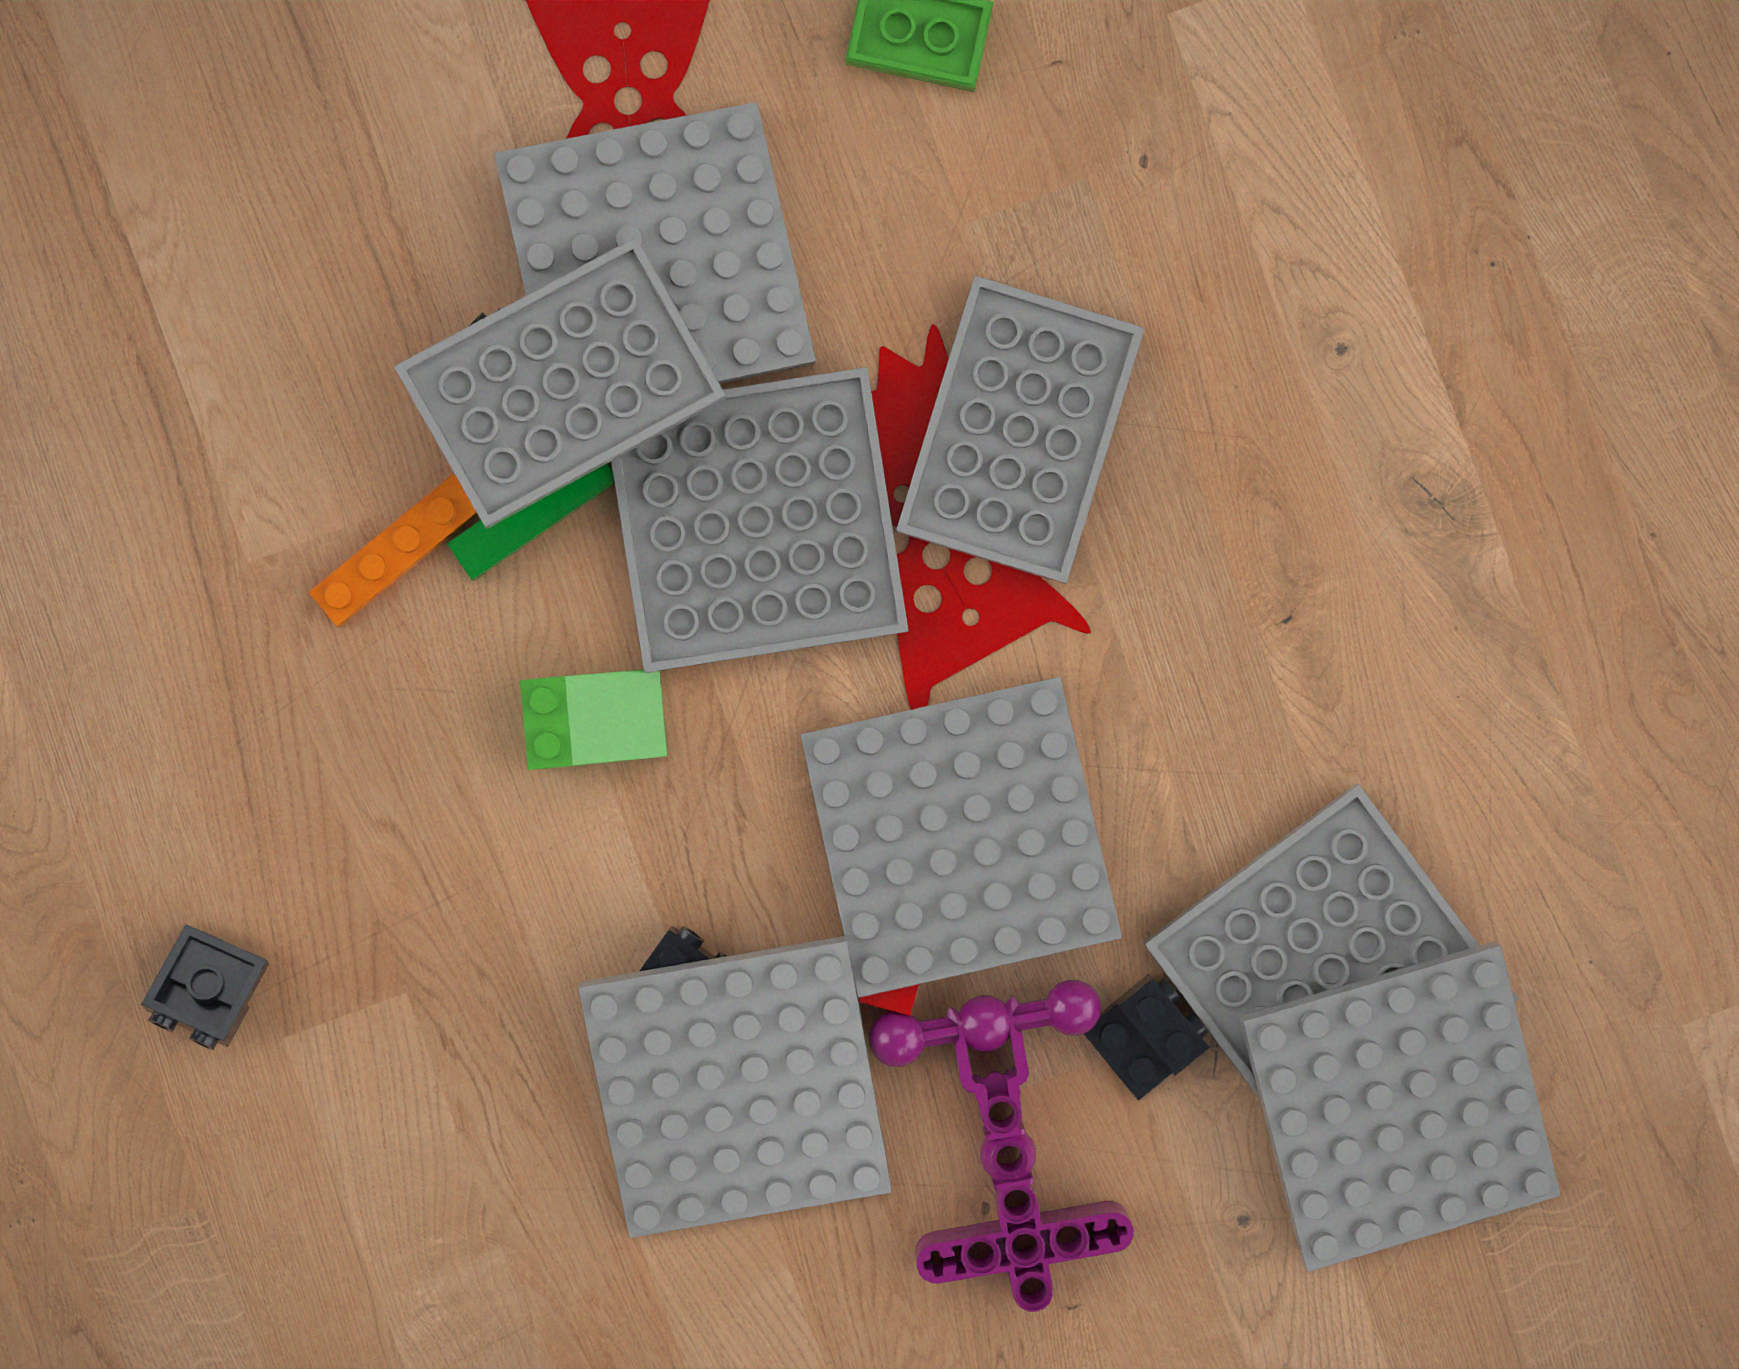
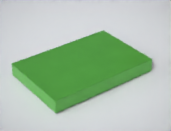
M858 0L845 65L975 92L994 2L989 0Z

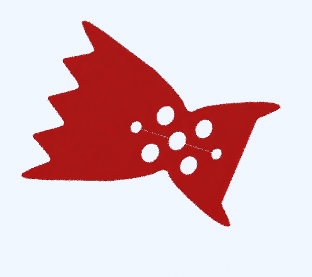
M526 0L538 30L561 75L583 103L582 111L575 119L566 139L589 135L591 128L598 123H607L615 130L646 124L656 118L667 120L687 116L674 102L673 95L688 71L710 0ZM620 22L627 23L631 28L630 35L625 39L618 38L614 33L615 26ZM658 51L666 57L668 62L667 71L660 78H648L642 73L640 61L647 52ZM602 56L610 63V75L604 82L592 83L584 76L583 65L590 57ZM624 87H633L638 90L642 97L641 107L630 115L619 112L614 103L616 93Z
M934 324L931 325L927 336L922 366L912 364L885 346H881L879 350L878 384L875 391L871 390L892 526H898L905 503L898 502L894 498V490L901 485L910 487L949 360L940 332ZM910 536L907 548L897 554L909 631L898 633L897 637L903 679L911 710L928 706L930 691L934 685L1049 621L1059 623L1082 633L1091 634L1086 620L1074 606L1039 576L988 561L992 569L991 577L984 584L974 585L965 578L964 567L975 556L949 549L950 560L944 569H931L924 563L922 557L923 550L929 542ZM932 585L940 591L942 596L941 604L934 612L925 613L915 606L914 594L921 586ZM966 609H974L978 612L979 620L975 625L970 626L963 622L962 615Z

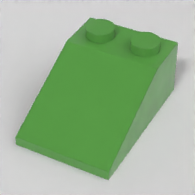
M644 670L520 680L528 770L668 756L660 671L644 673Z

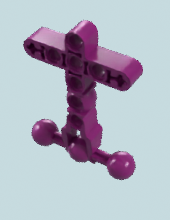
M1066 980L1058 983L1051 989L1046 999L1020 1004L1013 995L1006 1003L991 995H979L969 999L961 1007L960 1012L949 1006L946 1017L918 1021L914 1015L909 1016L890 1011L881 1015L873 1023L869 1032V1045L872 1053L881 1063L891 1067H903L913 1063L921 1055L925 1047L954 1042L962 1087L967 1092L975 1093L984 1123L983 1132L985 1139L980 1148V1161L984 1170L992 1178L999 1220L924 1234L916 1245V1265L920 1276L930 1283L941 1284L1008 1272L1016 1304L1028 1312H1038L1046 1308L1053 1297L1049 1264L1116 1253L1126 1249L1131 1244L1134 1237V1228L1126 1210L1119 1203L1102 1201L1039 1212L1038 1201L1032 1186L1034 1179L1031 1171L1036 1162V1148L1032 1138L1025 1132L1022 1122L1019 1085L1027 1081L1029 1069L1021 1030L1051 1025L1057 1032L1067 1036H1079L1090 1031L1100 1017L1101 1001L1097 992L1089 984L1080 980ZM1010 1037L1014 1061L1013 1068H1009L1005 1073L991 1071L985 1077L971 1073L967 1046L977 1051H992L1000 1048ZM999 1101L1007 1102L1012 1106L1011 1114L1003 1120H996L988 1115L990 1107ZM1005 1146H1014L1020 1150V1154L1014 1162L1002 1163L996 1158L998 1151ZM1013 1190H1022L1028 1195L1026 1201L1017 1207L1007 1205L1004 1199ZM1115 1219L1117 1222L1115 1224V1232L1107 1233V1221ZM1085 1223H1091L1094 1237L1089 1238ZM1062 1227H1076L1079 1230L1077 1237L1070 1242L1059 1241L1056 1235ZM1020 1234H1030L1035 1238L1033 1245L1026 1250L1014 1248L1012 1242ZM978 1241L986 1242L992 1247L990 1252L981 1258H976L968 1253L969 1247ZM959 1245L961 1261H956L953 1246ZM939 1251L941 1263L933 1264L930 1252ZM1028 1278H1037L1043 1282L1041 1288L1034 1293L1023 1292L1020 1286Z

